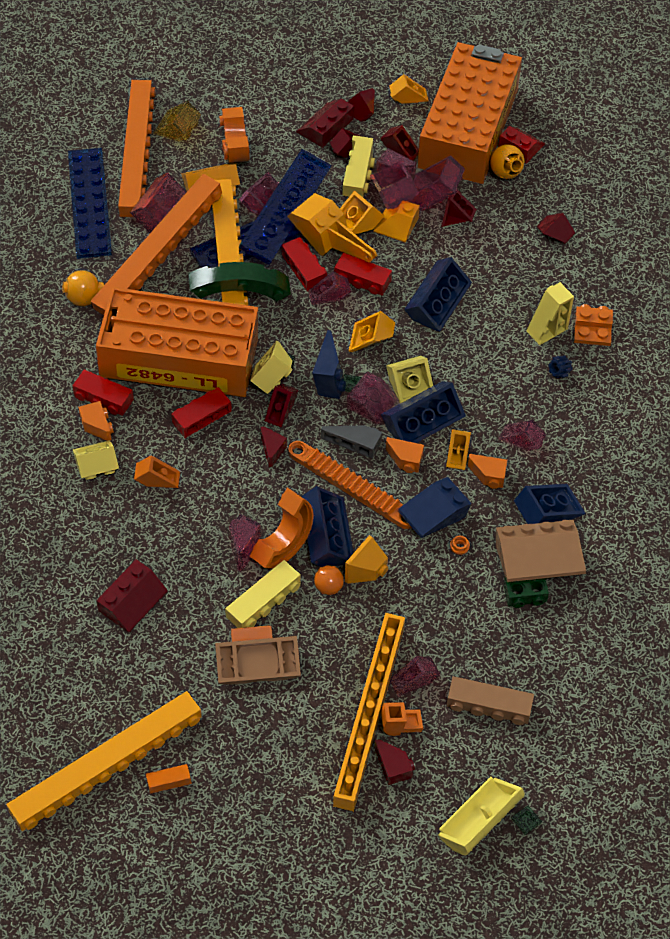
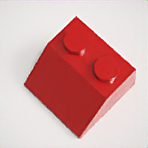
M509 126L500 135L498 147L508 144L516 146L523 153L525 164H527L545 143L519 128Z

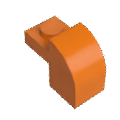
M404 702L383 703L381 717L383 730L386 734L398 736L405 732H422L423 723L420 710H405Z

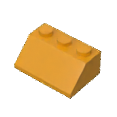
M234 163L181 173L186 191L193 186L203 173L214 180L231 179L232 186H235V188L236 185H240L237 166Z

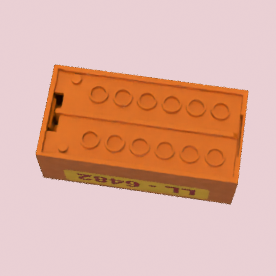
M457 42L420 134L418 168L484 184L490 167L491 155L498 146L499 137L503 132L518 91L522 57L503 53L500 49L488 46H472Z
M111 287L96 343L99 376L204 392L219 387L225 395L246 397L258 342V307Z

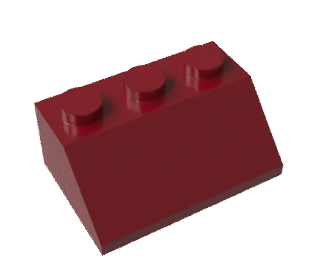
M341 98L328 102L296 132L323 148L342 128L344 129L354 119V106Z
M135 559L96 600L98 611L129 633L168 590L150 568Z

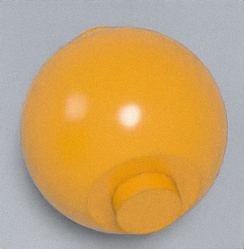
M509 144L498 147L492 153L490 159L492 171L502 179H512L522 172L525 163L521 150Z
M79 270L67 277L66 282H63L62 291L72 304L88 306L92 304L91 300L101 290L104 283L98 282L96 276L91 272Z

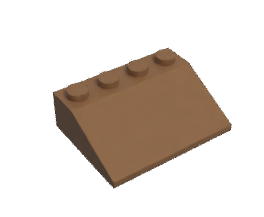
M574 520L496 528V548L507 582L586 574L579 534Z

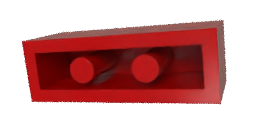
M299 237L281 245L282 257L306 291L326 284L327 271L324 267H321L316 255L310 252L306 242L304 243Z
M343 253L334 267V278L342 283H350L358 289H366L374 295L379 294L383 296L392 281V270Z
M83 370L72 385L77 399L80 401L86 400L91 403L100 401L102 407H106L113 415L119 414L123 416L134 400L132 389L87 370Z
M217 387L209 390L198 399L192 400L186 406L176 409L172 413V423L183 437L187 438L232 411L231 401Z

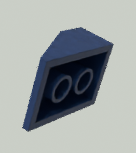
M327 330L312 375L318 395L340 399L341 393L345 391L346 381L343 380V370L340 368L332 332Z
M446 477L428 486L401 506L398 512L415 532L423 538L465 518L472 503L450 478Z
M568 484L525 486L514 500L527 524L572 520L586 514Z

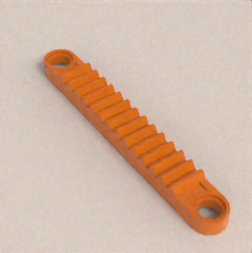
M294 441L289 445L288 454L293 460L403 529L412 528L409 523L401 520L403 516L398 512V509L403 504L400 503L399 499L395 500L386 491L382 492L379 487L376 488L367 479L363 480L354 471L350 472L348 467L344 468L343 464L339 465L336 460L333 461L330 456H325L324 452L320 453L317 448L314 449L302 441ZM295 448H300L303 450V452L301 454H295L293 450Z

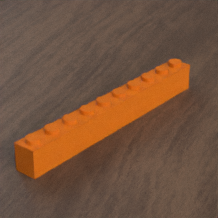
M131 80L118 204L120 217H141V211L145 210V202L142 201V198H146V188H143V186L147 185V175H145V172H148V162H146V159H149L150 156L147 147L151 146V137L148 134H152V124L149 123L153 122V112L151 110H154V99L152 97H155V87H152V80Z
M204 173L94 296L91 303L96 311L104 315L111 287L130 290L142 288L148 277H151L155 269L166 260L169 253L176 249L177 244L188 235L190 229L196 226L200 218L210 210L212 204L220 199L222 195L220 183Z

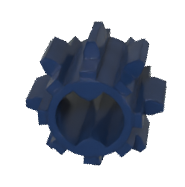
M565 355L552 357L553 360L548 365L549 372L553 374L552 376H555V378L568 377L573 368L571 360L569 361Z

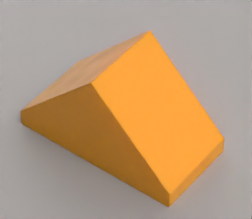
M452 429L446 467L465 470L471 432Z

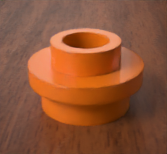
M456 536L451 540L450 548L455 554L462 555L468 552L470 543L466 537ZM462 544L463 547H457L456 545Z

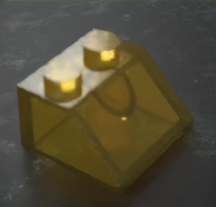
M187 100L167 110L153 134L178 142L183 139L187 140L192 134V129L199 123L198 119L201 114Z

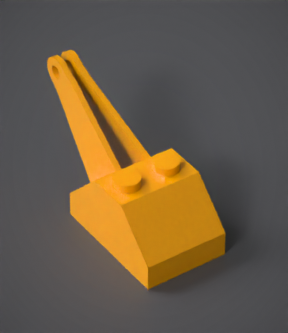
M314 193L287 216L321 256L325 255L331 248H334L367 262H371L377 257V252L347 228L344 213L333 200Z

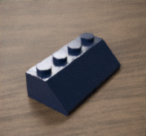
M452 257L438 260L404 310L413 321L440 332L472 282Z
M445 381L428 388L381 414L387 430L395 439L418 443L466 416L453 383Z
M316 486L301 496L313 508V524L307 538L311 563L320 567L326 565H345V562L354 552L344 497Z

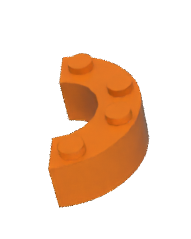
M242 107L222 109V116H219L220 126H224L225 139L222 140L224 159L228 160V163L249 161V143L245 133Z
M289 488L282 494L281 500L278 503L283 511L280 525L269 537L259 539L250 554L252 559L265 568H275L283 560L286 562L290 560L301 549L312 528L314 515L311 504Z

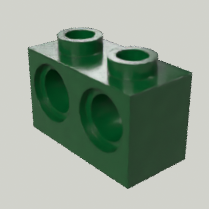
M505 577L503 587L508 607L521 608L526 604L540 606L547 602L549 592L546 578L507 582Z

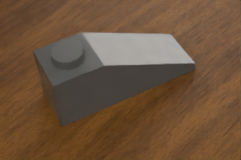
M365 425L322 426L321 439L373 459L382 442V432Z

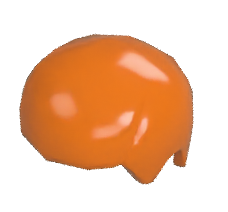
M326 565L315 573L314 584L316 589L322 594L333 595L338 593L343 587L344 577L339 568Z

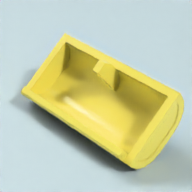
M490 777L439 828L441 832L438 836L453 851L465 856L468 855L525 796L523 788Z

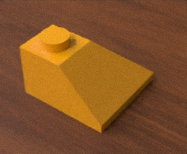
M355 190L340 208L344 213L347 228L354 234L373 230L385 216Z
M402 200L387 206L383 212L385 216L377 224L373 232L406 243L419 219L420 205Z
M382 311L355 322L349 352H355L393 337L396 322Z
M369 535L345 562L346 583L375 581L379 576L383 577L388 571V557L372 536Z

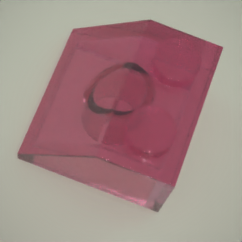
M267 172L249 187L239 200L250 212L270 217L291 199V195Z
M367 371L348 394L347 409L379 425L383 420L381 414L391 409L398 398L382 378Z
M239 514L237 519H233L229 525V539L231 540V549L237 570L242 572L251 559L250 554L254 545L261 539V524Z

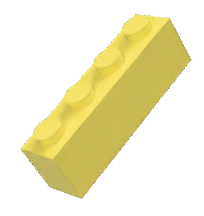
M283 560L225 608L226 618L237 628L254 627L261 616L266 617L271 612L273 606L276 604L280 605L286 599V595L290 592L294 593L299 589L301 575Z

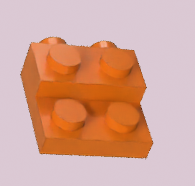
M583 304L580 307L577 306L574 343L610 346L613 310L606 306H600L599 308H591L587 304Z

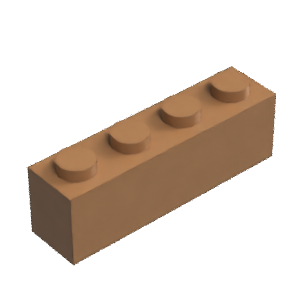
M453 676L447 707L458 712L466 710L475 716H482L484 714L491 716L494 720L501 721L506 719L511 720L516 725H523L529 722L534 694Z

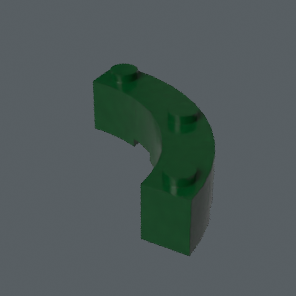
M226 262L219 263L220 266L210 268L205 266L188 273L190 291L200 299L225 291L256 292L268 296L276 302L291 295L289 277L276 269H266L261 264Z

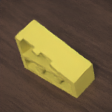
M353 135L352 150L349 152L350 160L346 167L343 182V196L349 197L355 190L363 197L364 193H368L369 189L367 180L371 181L372 170L370 168H374L375 165L373 138Z
M561 282L547 288L527 329V332L539 345L568 329L574 296Z

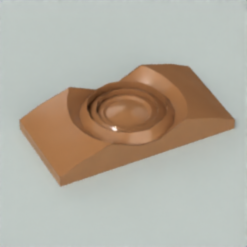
M297 636L215 643L219 684H247L257 681H280L301 677Z

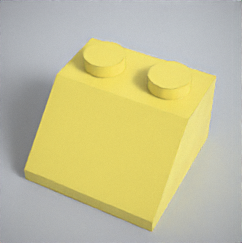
M276 341L253 368L250 381L267 394L274 390L276 385L281 383L280 380L283 376L286 378L292 371V359L280 342Z
M423 356L386 365L390 383L400 403L433 386L428 360Z
M110 440L73 449L81 478L86 480L97 477L96 474L104 473V475H108L119 469L114 446Z

